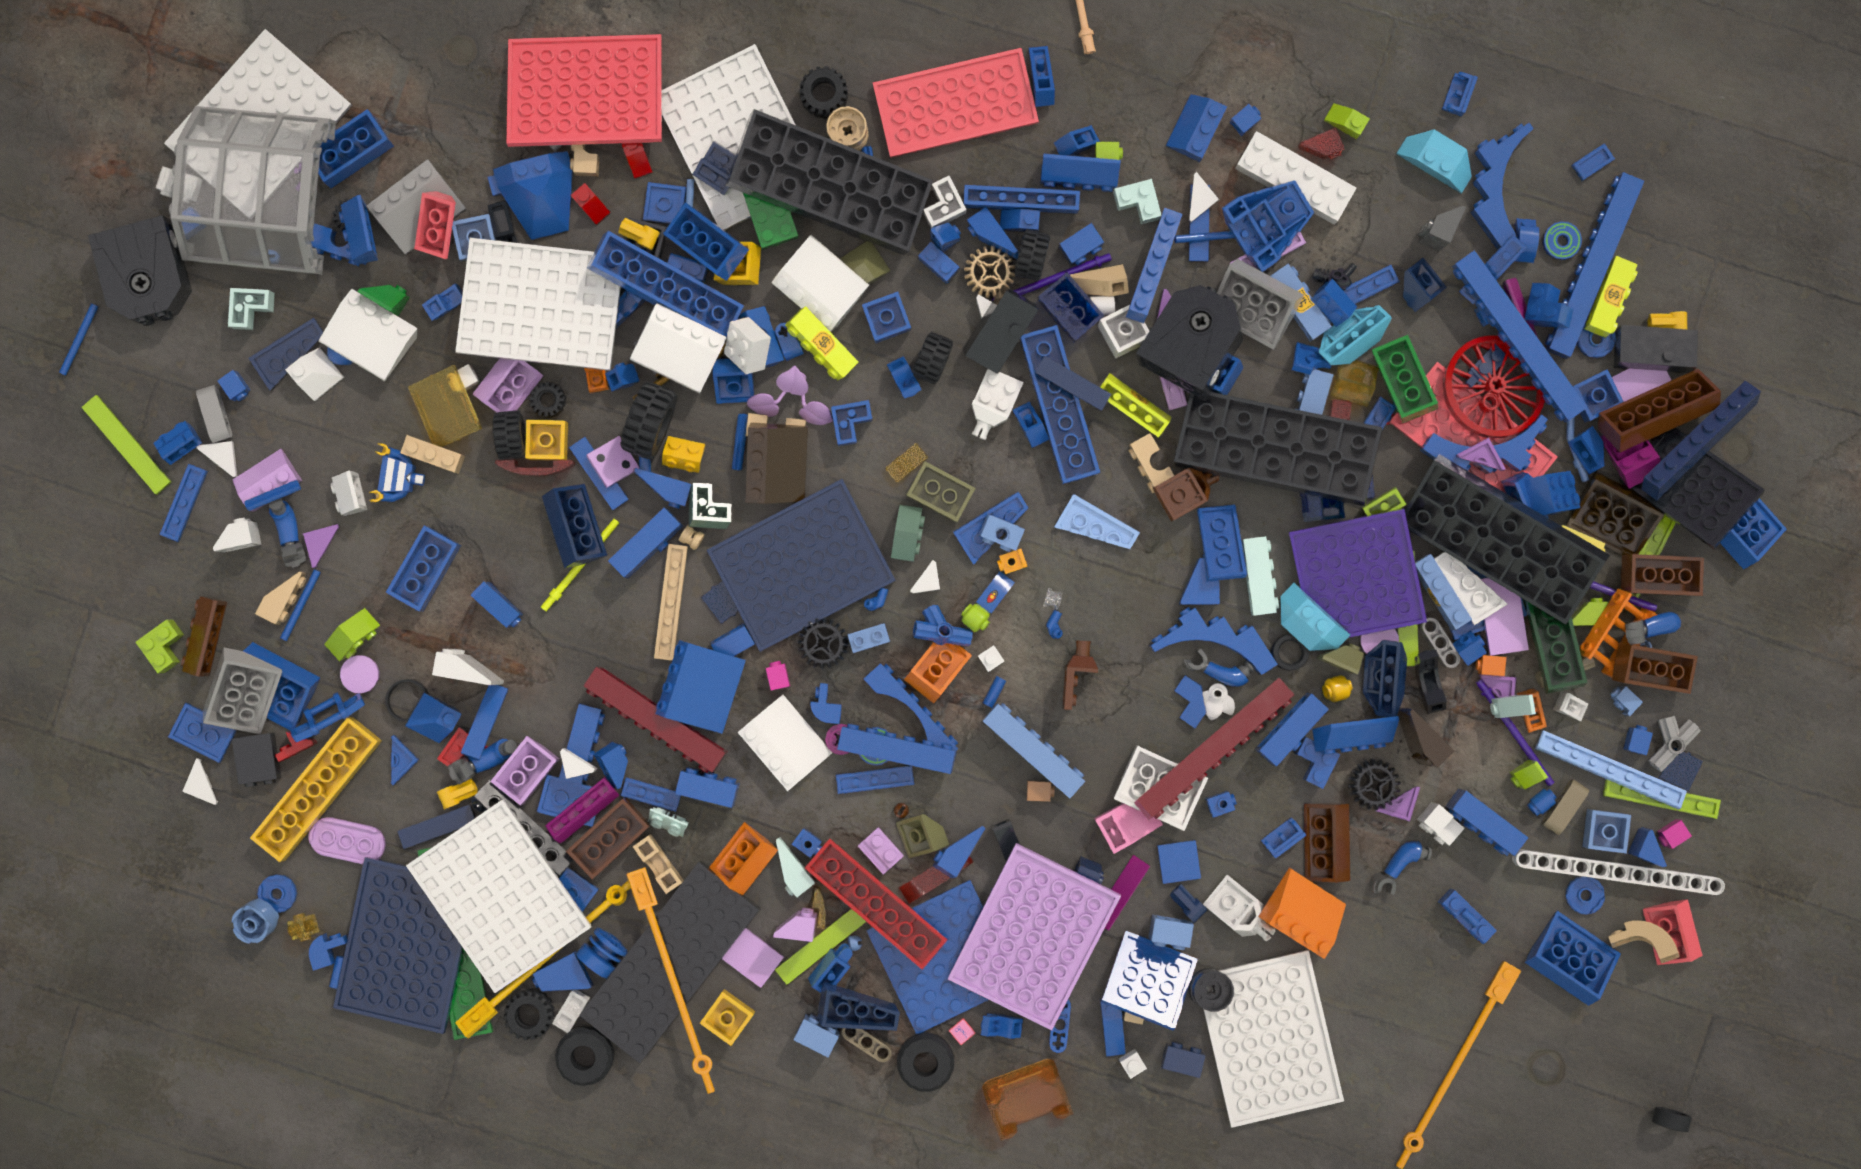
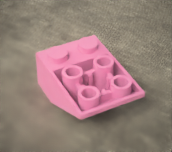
M1124 803L1094 818L1114 854L1163 825L1161 820L1154 817L1148 820L1140 810Z

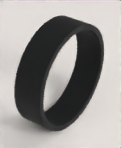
M411 679L400 680L394 683L387 691L385 698L386 708L390 715L403 722H407L408 719L397 716L390 706V695L393 689L400 683L412 682L417 684L423 692L429 694L423 684Z

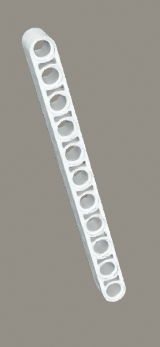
M1520 849L1515 856H1512V861L1515 865L1528 869L1719 895L1725 889V884L1720 878L1708 875ZM1524 853L1527 859L1521 864L1519 856ZM1544 856L1546 862L1543 866H1539L1538 859ZM1560 859H1563L1565 865L1563 868L1559 869L1557 867V862ZM1579 862H1583L1584 867L1582 871L1578 872L1576 865ZM1601 864L1603 870L1600 874H1596L1595 868ZM1620 867L1622 873L1620 876L1616 877L1614 871L1616 868ZM1636 870H1639L1641 875L1639 879L1635 880L1633 874ZM1658 872L1660 878L1657 882H1654L1653 875ZM1677 875L1679 881L1673 885L1672 878ZM1696 878L1698 880V884L1696 887L1693 888L1691 886L1692 879ZM1712 881H1716L1717 886L1714 890H1711L1710 884Z

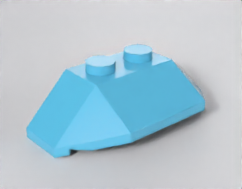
M1435 129L1406 137L1396 153L1459 193L1463 192L1472 177L1467 149Z
M1380 305L1356 309L1350 318L1337 327L1335 325L1324 333L1319 354L1330 365L1351 364L1381 340L1392 319L1391 316Z
M1295 583L1281 595V625L1309 651L1338 649L1350 636L1339 623Z

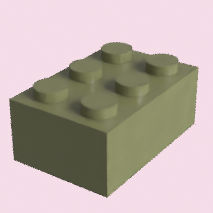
M924 461L907 493V497L958 523L976 488Z

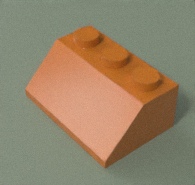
M744 822L709 868L728 888L744 895L778 849L768 839Z

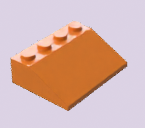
M1289 868L1258 917L1325 959L1336 941L1346 904Z

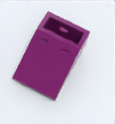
M1604 435L1600 436L1605 451L1628 488L1643 482L1644 477L1661 461L1648 440L1619 452Z

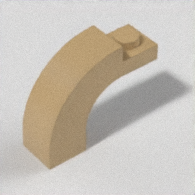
M1625 922V931L1617 930L1612 932L1611 936H1608L1612 948L1638 940L1649 943L1656 950L1661 964L1680 957L1671 936L1664 929L1650 922Z

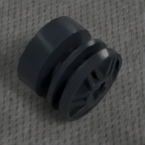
M1204 968L1192 976L1188 993L1191 1000L1197 1006L1210 1012H1219L1226 1009L1232 1002L1234 986L1226 974L1212 968ZM1207 985L1211 986V988L1213 989L1212 992H1209L1206 989Z

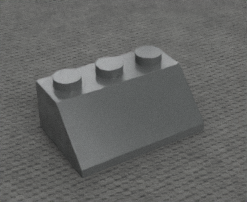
M1460 206L1437 215L1432 220L1430 219L1428 223L1426 222L1421 227L1418 233L1420 237L1418 243L1436 251H1441L1451 243L1466 207Z

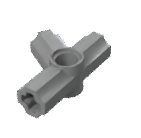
M1675 716L1657 720L1664 743L1648 760L1652 767L1662 772L1678 754L1685 750V747L1701 731L1691 720L1687 719L1680 728H1678ZM1672 741H1676L1678 744L1676 751L1671 748Z

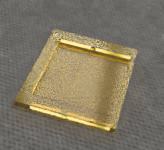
M455 365L408 386L433 445L444 447L482 429Z

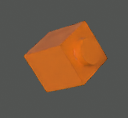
M1483 655L1476 660L1475 669L1478 670V674L1505 676L1506 657Z

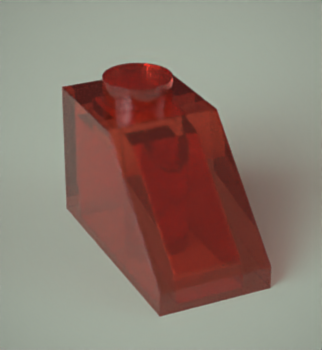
M1336 128L1302 141L1298 145L1302 151L1322 159L1330 157L1331 160L1340 157L1341 152L1345 149Z

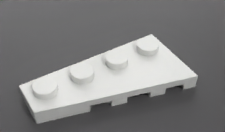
M1446 552L1435 558L1436 563L1471 616V621L1474 625L1507 605L1503 599L1458 559Z

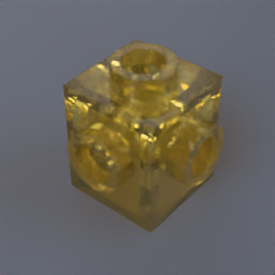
M304 913L293 916L294 920L287 922L288 933L292 940L300 939V942L312 939L311 935L320 932L315 913L307 916Z

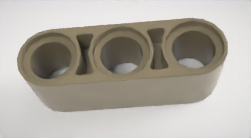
M1571 779L1556 799V804L1550 808L1544 817L1542 825L1556 835H1560L1587 797L1589 789L1576 780Z
M846 1028L842 1029V1035L847 1041L877 1061L886 1062L890 1059L892 1054L891 1046L867 1029H856L854 1035H848L845 1031ZM864 1037H869L872 1039V1044L865 1046L861 1040ZM880 1048H886L889 1053L887 1056L882 1057L877 1051Z

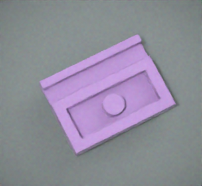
M879 827L858 845L882 874L904 856Z

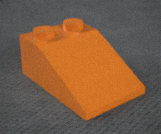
M933 642L904 680L932 703H935L972 655L960 645L948 643L937 645Z

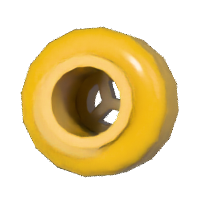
M1342 675L1328 678L1322 686V691L1327 700L1335 703L1349 698L1353 687L1350 680H1347Z

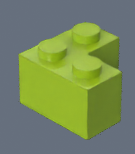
M1395 486L1365 504V507H1362L1367 516L1398 510L1405 506L1406 502Z
M364 608L339 625L324 645L339 662L345 657L349 659L357 652L356 649L364 643L365 639L369 641L377 634L375 631L380 624Z
M167 619L137 640L136 644L156 672L165 673L180 662L169 646L183 637L184 634L174 620Z

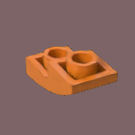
M584 368L590 393L609 390L605 370Z

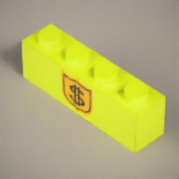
M1618 256L1611 260L1585 325V330L1604 338L1615 332L1618 325L1616 319L1618 316H1621L1624 310L1622 304L1624 299H1627L1631 289L1629 286L1637 276V271L1635 270L1638 264Z
M806 306L800 309L785 324L790 335L797 337L801 341V346L814 355L815 361L823 365L833 379L840 380L844 378L858 363L851 353Z
M1109 373L1100 385V388L1111 394L1108 399L1110 404L1157 437L1162 434L1172 418L1170 415Z

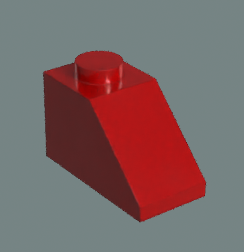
M621 143L635 179L653 173L643 143Z

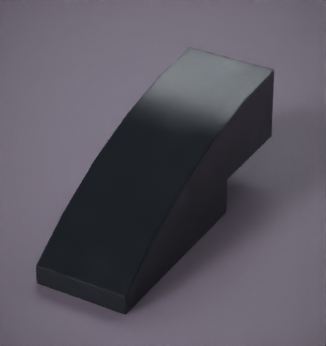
M506 200L487 205L496 240L519 243Z

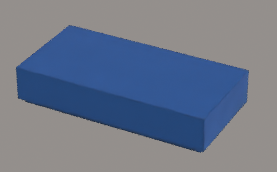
M1604 143L1571 166L1581 181H1583L1615 158Z

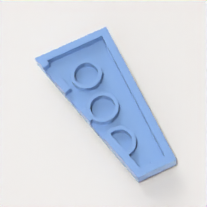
M1075 494L1072 495L1054 526L1058 529L1067 530L1131 549L1140 533Z

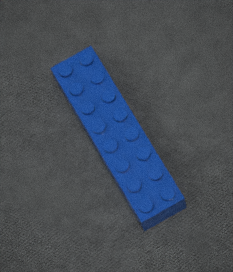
M610 231L603 234L587 266V269L653 305L658 303L725 336L726 340L730 322L738 319L744 307L739 302Z
M1055 325L1022 335L1020 343L1062 485L1100 474L1079 398L1035 373L1044 356L1070 370L1058 326Z

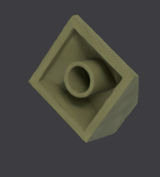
M868 241L840 258L844 264L869 285L891 272L873 243Z
M1349 644V646L1343 645L1338 649H1332L1319 654L1316 659L1350 674H1358L1364 653L1359 651L1360 647Z
M924 814L896 822L908 859L934 852L949 845L943 826Z

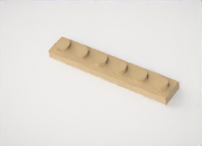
M668 544L654 654L656 659L673 660L688 546Z

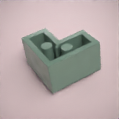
M693 483L689 490V527L727 529L731 523V504L712 503V484Z
M900 504L891 558L914 562L915 554L919 555L921 543H917V540L921 541L923 531L919 527L923 528L925 516H921L922 508Z

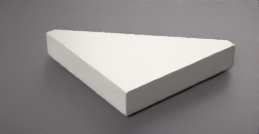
M1197 172L1194 174L1190 222L1219 200Z
M234 442L197 446L199 451L227 473L237 477Z
M196 758L183 792L217 805L218 801L212 790L209 778L204 771L201 759Z

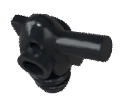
M1351 263L1345 270L1342 268H1338V270L1332 269L1330 274V269L1325 273L1326 269L1322 272V268H1316L1313 279L1317 282L1320 279L1321 283L1324 280V284L1333 279L1345 291L1352 284V280L1349 277L1357 266Z

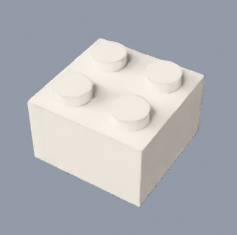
M1130 305L1100 319L1098 328L1115 359L1140 347L1150 332L1145 322L1143 324L1126 317Z
M749 317L731 321L727 332L724 354L745 374L764 370L771 337Z

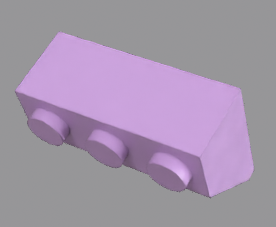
M500 358L474 391L473 395L496 412L518 410L544 375L525 361Z
M279 449L234 478L233 482L238 496L244 503L250 498L291 481L297 480L300 483L302 479L284 451ZM260 506V507H258V508H256V509H253V510H251V511H252V512H255L256 510H258V509L261 508L262 506Z
M526 736L490 782L521 806L525 804L560 759L546 747Z
M812 908L798 910L777 927L773 937L813 942L818 913L814 912Z

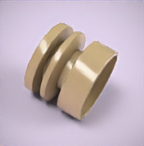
M847 106L836 109L829 116L827 121L829 139L856 150H862L869 138L867 122L863 114L856 108ZM851 130V131H852V135H851V134H848V135L846 136V135H845V132H849V131Z

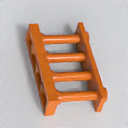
M1617 589L1608 605L1579 648L1582 657L1590 660L1594 657L1605 665L1601 672L1611 678L1619 644L1618 641L1608 635L1613 624L1625 633L1620 642L1629 644L1626 638V623L1618 618L1623 608L1636 617L1634 621L1646 620L1657 615L1655 612L1641 608V610L1637 609L1628 602L1632 594L1621 589ZM1602 641H1605L1615 649L1609 659L1597 650Z

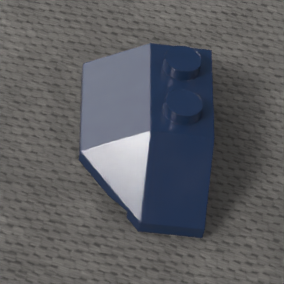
M1382 640L1365 655L1363 694L1377 716L1396 717L1403 701L1407 656L1402 642Z

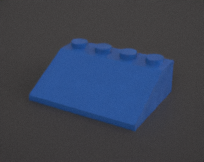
M1759 498L1720 544L1745 569L1758 562L1787 529Z
M252 642L243 652L282 669L267 719L291 731L299 724L304 714L303 711L306 710L315 693L320 677Z
M1556 911L1532 946L1525 963L1589 1006L1600 1000L1621 953L1559 911Z

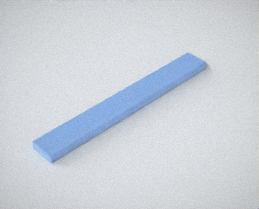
M1544 730L1541 732L1535 748L1678 810L1681 809L1686 790Z

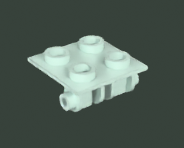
M659 807L650 809L648 822L652 827L657 829L663 828L669 834L676 837L684 836L685 829L689 824L685 818L677 815L676 819H674L676 814L670 817V812L668 811L667 815H665L667 811Z

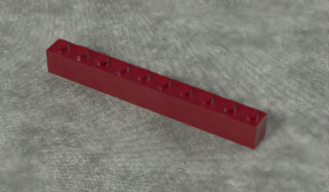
M1278 678L1139 797L1134 804L1148 820L1153 817L1155 819L1160 817L1165 812L1163 808L1166 805L1171 807L1179 800L1177 796L1181 792L1184 795L1193 788L1191 784L1195 780L1198 782L1203 780L1207 776L1206 771L1210 767L1213 770L1222 763L1220 759L1224 755L1228 758L1236 751L1234 747L1238 743L1242 746L1250 739L1248 735L1252 731L1256 734L1264 727L1262 723L1266 719L1271 721L1277 716L1276 710L1280 707L1285 709L1291 704L1290 698L1294 696L1292 691Z

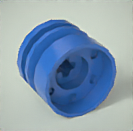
M597 927L594 930L596 936L590 935L589 937L593 946L584 943L576 955L593 972L607 979L615 969L611 960L620 963L622 961L620 955L625 957L628 951L618 938Z

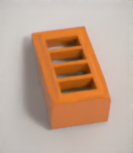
M1533 688L1517 693L1516 695H1533L1535 712L1538 713L1532 716H1523L1527 731L1530 733L1546 728L1547 725L1539 692ZM1537 719L1540 720V722L1531 724L1530 722Z

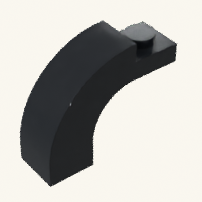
M1425 650L1414 658L1417 682L1427 714L1446 710L1447 704L1438 673L1439 655L1437 650Z

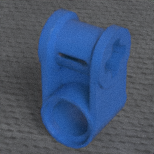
M781 323L776 327L775 333L786 361H789L804 353L796 337L790 335L789 332H787V337L779 335L782 327L785 330L788 329L785 326L786 323Z

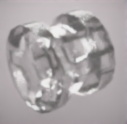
M1048 588L1043 606H1052L1058 610L1063 592H1055Z

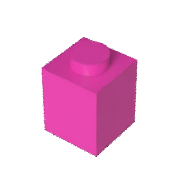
M780 661L769 663L770 667L766 668L770 689L775 690L791 686L786 664H781Z
M1675 819L1657 831L1660 843L1664 847L1667 846V848L1671 849L1692 837L1682 820Z

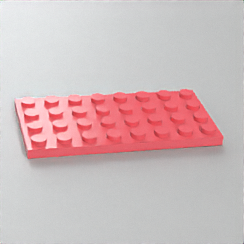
M1021 48L873 82L890 158L1039 123Z
M1436 362L1426 374V377L1437 399L1438 409L1403 424L1396 412L1389 423L1419 447H1422L1430 434L1433 433L1450 442L1470 447L1487 439L1466 430L1451 415L1443 395V377L1446 368ZM1454 374L1452 375V384L1464 383ZM1453 389L1455 400L1476 393L1473 389ZM1478 395L1458 403V406L1466 414L1482 397ZM1485 400V404L1492 408V404ZM1479 405L1467 416L1476 424H1478L1482 413ZM1497 409L1498 430L1509 429L1502 412ZM1492 412L1486 413L1482 427L1493 430ZM1512 421L1514 427H1517L1518 425ZM1521 432L1508 437L1489 439L1494 446L1511 440ZM1534 438L1536 442L1530 450L1526 449L1532 456L1529 459L1531 463L1525 470L1522 469L1516 472L1503 463L1505 470H1497L1495 473L1486 474L1469 463L1471 467L1468 471L1505 492L1501 481L1521 472L1529 473L1533 478L1544 475L1558 456Z

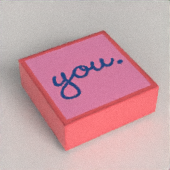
M964 1018L949 1029V1032L960 1045L976 1033Z

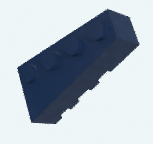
M826 982L822 983L817 1016L821 1027L897 1031L900 1012L894 1003Z

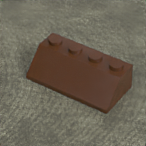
M200 596L195 603L196 615L190 624V629H192L191 636L186 641V656L184 655L181 661L183 672L198 677L210 676L227 607L226 601Z
M1304 804V833L1306 834L1304 837L1305 878L1309 881L1338 883L1350 881L1349 804Z

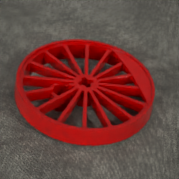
M1482 336L1464 344L1449 361L1443 377V395L1451 415L1466 430L1486 438L1508 437L1526 429L1539 416L1545 402L1543 399L1544 394L1540 389H1536L1535 386H1506L1508 383L1529 376V373H1524L1507 381L1504 380L1518 364L1522 363L1518 358L1512 356L1509 351V345L1506 342L1504 343L1499 336ZM1494 344H1496L1505 353L1501 366L1498 368L1497 374L1495 361L1492 360L1493 374L1491 375L1489 372L1487 377L1481 374L1478 368L1464 355L1466 350L1473 348L1478 360L1481 359L1482 363H1486L1479 347L1486 350L1492 348L1493 352L1495 351ZM1509 357V359L1516 363L1500 377L1506 359ZM1460 358L1469 368L1473 367L1486 381L1479 378L1478 381L1482 382V384L1474 385L1470 388L1467 384H1452L1453 373L1466 379L1472 376L1455 368L1458 359ZM1453 389H1483L1459 400H1455ZM1507 390L1536 391V402H1532ZM1485 393L1466 414L1459 408L1458 403ZM1508 397L1533 407L1530 416L1527 417ZM1486 399L1492 402V408L1485 404ZM1503 401L1524 421L1521 425L1514 427ZM1479 405L1482 413L1478 424H1476L1467 416ZM1498 406L1509 428L1507 430H1498ZM1492 412L1493 430L1482 427L1486 413Z

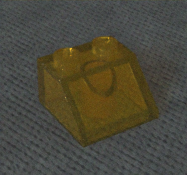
M1354 360L1351 364L1338 365L1331 396L1367 407L1375 391L1378 367L1358 360Z

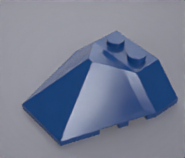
M568 151L545 154L493 169L499 191L531 240L569 231L573 170L570 168Z
M1295 180L1239 196L1222 207L1225 223L1244 254L1261 272L1281 258V254L1287 246H1290L1293 238L1302 230L1314 214L1313 209Z

